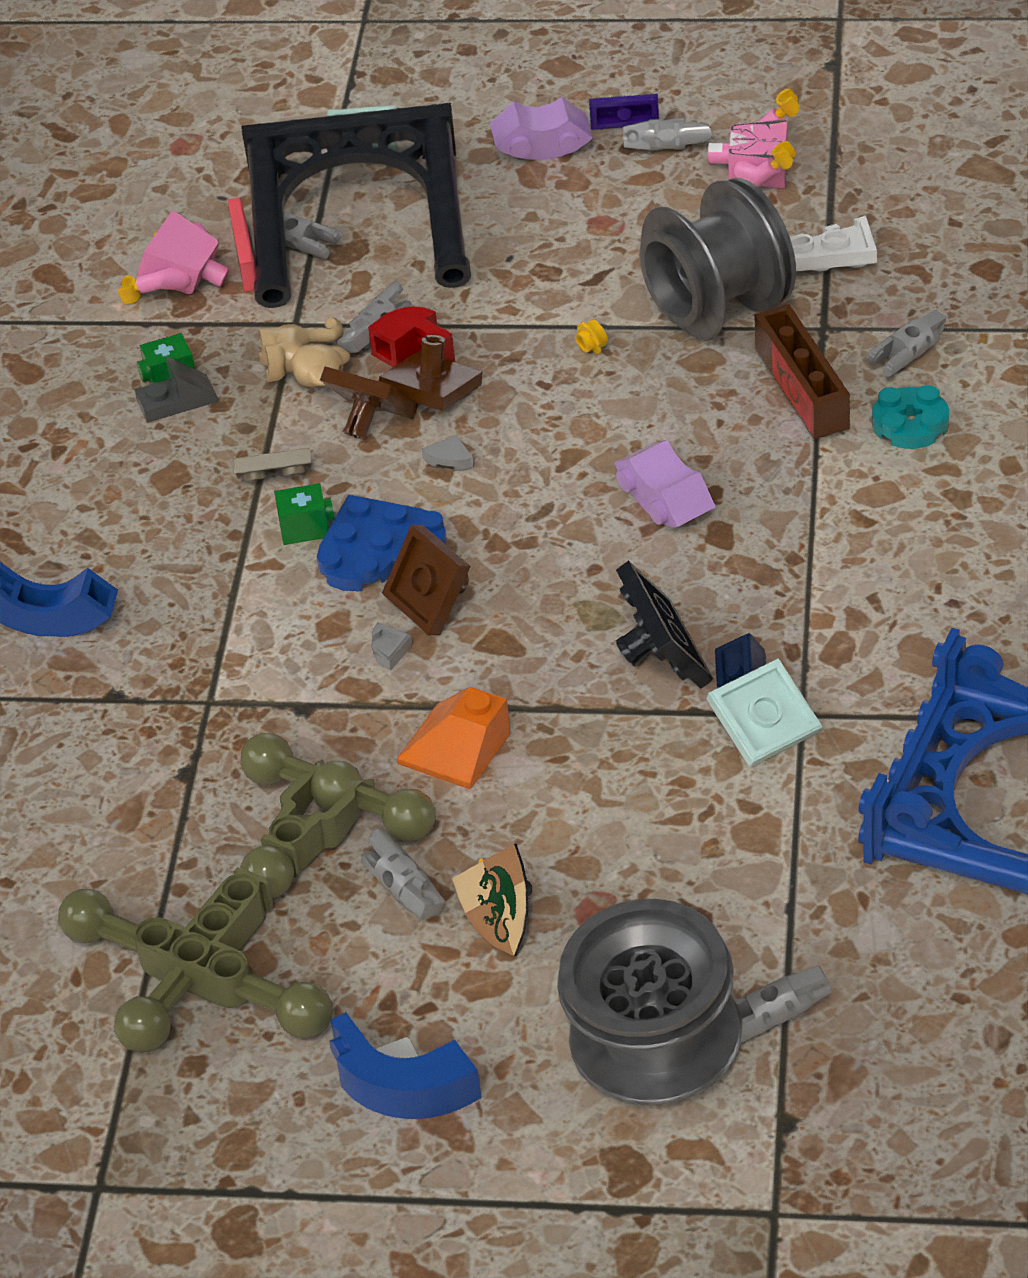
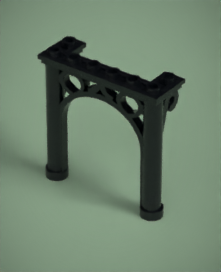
M451 103L241 126L250 176L257 279L254 282V295L259 305L267 308H276L285 305L291 298L284 228V208L289 196L297 186L314 174L335 166L351 163L388 165L400 169L415 178L424 188L428 199L436 282L443 287L456 288L470 280L471 268L470 261L465 256L454 164L456 146ZM396 141H411L414 143L413 146L400 153L387 147ZM378 143V147H373L372 144ZM321 149H327V152L322 153ZM309 152L313 154L303 163L286 159L292 153ZM421 156L422 159H426L427 170L416 161ZM284 173L287 174L279 185L278 178H281V175H284Z

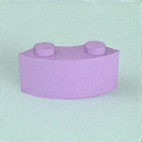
M560 97L553 103L540 107L524 106L513 101L490 123L497 149L508 155L528 160H545L564 156L577 151L593 139L587 115L564 97Z
M668 440L652 443L614 462L617 469L616 478L620 487L625 492H631L636 501L658 525L664 524L669 527H678L716 508L700 471L691 470L683 464Z

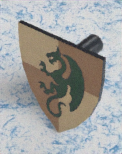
M512 844L453 877L452 880L463 910L477 932L495 948L517 956L526 931L529 896L532 893V885L526 878L517 844Z

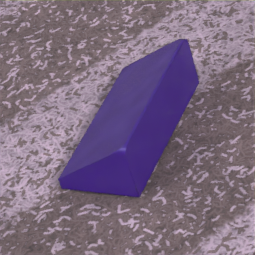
M658 94L589 99L591 130L623 128V126L646 122L651 119H659Z

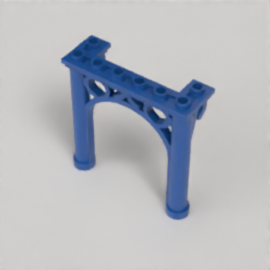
M951 628L945 642H939L934 650L932 666L937 668V674L932 685V697L930 701L924 700L922 702L917 718L918 725L915 730H908L903 744L901 759L895 758L893 760L888 782L887 775L879 773L872 788H865L861 795L858 812L864 815V820L859 831L858 841L864 844V863L872 865L874 859L882 861L884 855H888L1028 895V854L992 844L978 836L963 821L954 799L955 786L959 776L978 753L1001 740L1028 734V687L1000 675L1004 663L1001 656L995 650L979 644L966 648V637L960 636L959 629ZM993 717L1001 718L1003 720L994 722ZM969 718L979 721L983 728L973 733L963 734L955 731L954 725L962 719ZM943 736L944 742L950 748L941 752H935ZM924 774L935 782V786L918 785ZM930 804L938 806L942 811L932 819L930 818L933 811Z

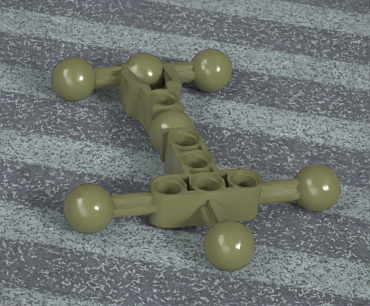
M259 733L250 738L244 744L240 756V765L246 777L262 785H273L283 779L293 783L280 795V813L271 823L269 834L263 835L260 839L262 846L251 850L244 856L240 868L237 867L233 871V875L226 878L186 927L160 917L146 919L139 925L113 914V908L107 897L94 889H78L63 899L59 907L58 923L64 934L72 941L93 943L103 937L138 952L143 971L162 980L148 997H134L119 1007L114 1020V1032L119 1042L128 1050L139 1053L151 1052L160 1047L167 1040L170 1033L171 1017L169 1012L186 991L227 1008L241 1006L249 1000L276 1012V1017L283 1030L293 1037L312 1038L323 1032L329 1026L333 1014V1003L326 990L318 984L310 982H298L285 988L250 973L247 958L240 949L263 922L265 911H270L273 907L272 899L284 894L290 888L293 878H297L300 874V870L306 868L325 848L332 849L341 844L359 817L358 809L381 817L387 832L397 840L416 842L428 835L435 823L436 809L430 797L418 789H401L392 795L375 789L374 779L363 780L358 769L346 761L331 760L324 764L322 759L315 764H311L293 757V752L287 741L275 733ZM313 799L319 807L327 811L303 815Z

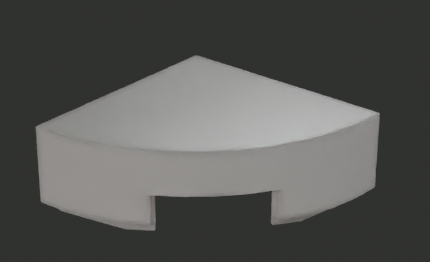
M456 435L422 448L423 459L431 466L438 467L437 464L454 466L456 471L474 467L472 455Z
M377 622L372 630L373 654L379 664L388 670H392L413 645L412 637L410 634Z

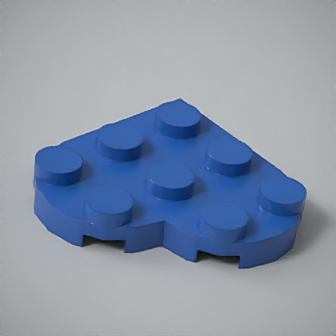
M348 495L319 545L316 556L318 569L326 577L329 586L342 591H363V584L372 583L379 578L381 583H383L390 575L411 524L423 525L447 545L443 516L437 511H427L417 507Z

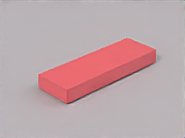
M240 197L227 199L244 292L253 291L254 282L257 278L243 203Z

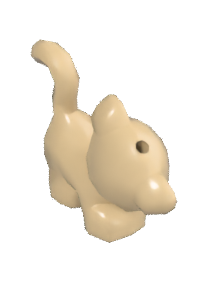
M329 317L325 321L327 329L306 330L296 324L259 329L262 347L259 357L262 366L268 365L265 371L267 382L279 381L285 376V373H293L296 381L303 387L326 386L320 381L324 367L342 371L343 364L350 360V353L337 345L329 347L310 343H333L341 338L344 334L341 322L334 317Z

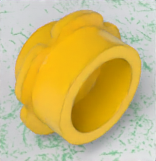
M594 319L586 323L581 322L577 326L575 340L580 349L585 353L592 350L595 354H600L602 352L601 348L608 344V337L603 327Z

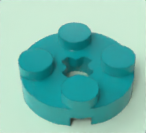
M932 385L901 387L897 389L887 387L879 392L878 400L873 405L872 428L881 440L882 435L891 439V445L903 449L927 447L935 443V437L941 434L942 431L943 436L948 431L949 407L946 401L940 397L939 389ZM907 416H915V419H908Z

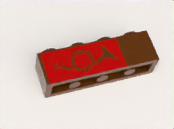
M790 304L754 314L755 349L813 438L817 439L850 429V393Z

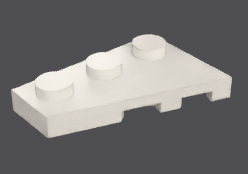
M866 216L854 219L853 226L840 229V226L837 224L824 227L825 232L818 236L812 237L802 233L790 237L795 255L796 271L813 270L822 272L834 267L849 266L860 268L866 264L877 263V249Z

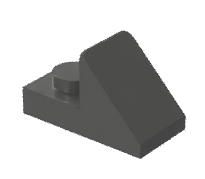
M169 357L166 358L170 376L169 380L155 382L135 389L136 400L147 423L218 402L217 395L205 373Z

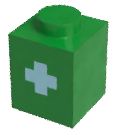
M182 333L139 345L142 360L137 361V368L143 383L149 381L152 384L170 379L166 361L167 357L195 369L192 353Z
M320 483L274 491L283 545L318 540L325 537L328 531L327 522L334 521V512L331 497L323 499Z

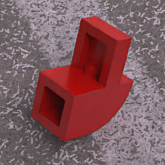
M424 307L399 308L385 314L368 326L372 356L392 367L416 352L421 351V340L427 335L443 337L445 339L443 359L455 362L452 333L443 327L437 326L436 311Z

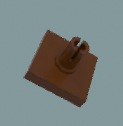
M427 335L425 338H422L421 351L416 352L379 376V382L392 385L413 402L440 411L445 410L482 384V371L443 359L445 339L439 335Z
M324 367L320 381L347 401L353 402L346 426L342 431L343 433L366 440V435L376 409L414 419L418 405L392 385Z
M411 524L382 594L428 635H441L458 594H462L466 590L462 585H468V571L471 566L426 527Z

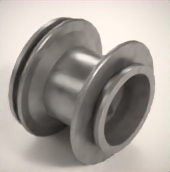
M732 178L727 181L718 180L711 183L705 189L701 199L700 219L694 222H690L678 211L664 206L651 209L645 217L642 225L639 251L644 281L660 311L687 334L703 340L714 338L721 331L724 324L726 301L734 297L745 307L755 312H763L776 308L781 302L791 296L796 281V261L790 236L775 206L752 182L743 178Z
M636 899L621 902L605 908L588 918L574 931L566 943L560 958L557 989L560 1004L567 1018L571 1021L569 1034L571 1056L579 1073L591 1086L604 1095L622 1102L638 1105H661L681 1101L700 1093L714 1084L728 1070L735 1059L742 1040V1021L739 1008L731 995L734 967L730 951L717 928L704 915L689 906L663 899Z

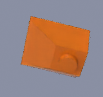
M468 687L437 703L397 757V764L471 789L511 734L507 699Z

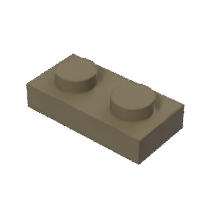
M309 448L233 458L235 475H244V481L266 479L267 471L282 469V476L305 473L304 466L312 465Z

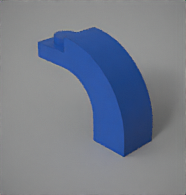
M0 562V623L9 628L35 636L69 637L93 630L111 617L118 589L89 568L65 583L45 585L21 577Z
M347 1012L330 1020L334 1039L329 1041V1046L337 1061L341 1087L352 1099L365 1108L395 1118L424 1119L455 1112L481 1099L478 1069L455 1039L427 1054L411 1058H398L383 1054L372 1047Z

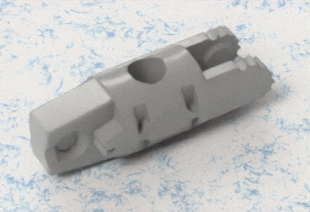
M684 118L669 120L651 119L646 122L623 126V143L625 148L661 151L664 149L679 150L685 149V144L707 142L712 137L711 133L713 132L709 124H706V122L702 123V121L701 123L684 122Z
M284 212L286 246L326 260L330 255V251L325 245L319 243L318 240L337 244L342 237V233L334 228Z
M399 281L392 282L349 323L351 327L338 340L340 347L352 353L359 352L362 348L368 350L371 348L368 326L393 310L413 307L411 302L407 300L396 304V306L391 303L403 291Z
M934 310L920 319L915 318L894 332L893 335H890L869 350L865 355V359L870 364L875 365L888 356L890 360L883 369V373L889 378L939 341V335L944 330V323L947 317L938 310Z
M376 828V830H373L369 837V843L376 852L373 850L365 851L361 859L364 865L400 904L420 918L440 915L445 900L430 881V877L389 834L382 829Z
M820 966L784 976L736 1000L735 1002L739 1008L742 1021L741 1043L804 1013L814 1003L832 993L830 984Z

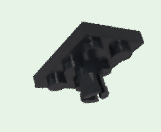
M629 560L617 568L616 572L623 583L619 590L626 601L632 607H636L637 612L633 616L638 623L635 628L616 640L617 647L623 656L636 667L642 663L643 659L654 653L661 661L667 658L674 672L683 681L689 678L700 689L711 682L713 677L671 599Z

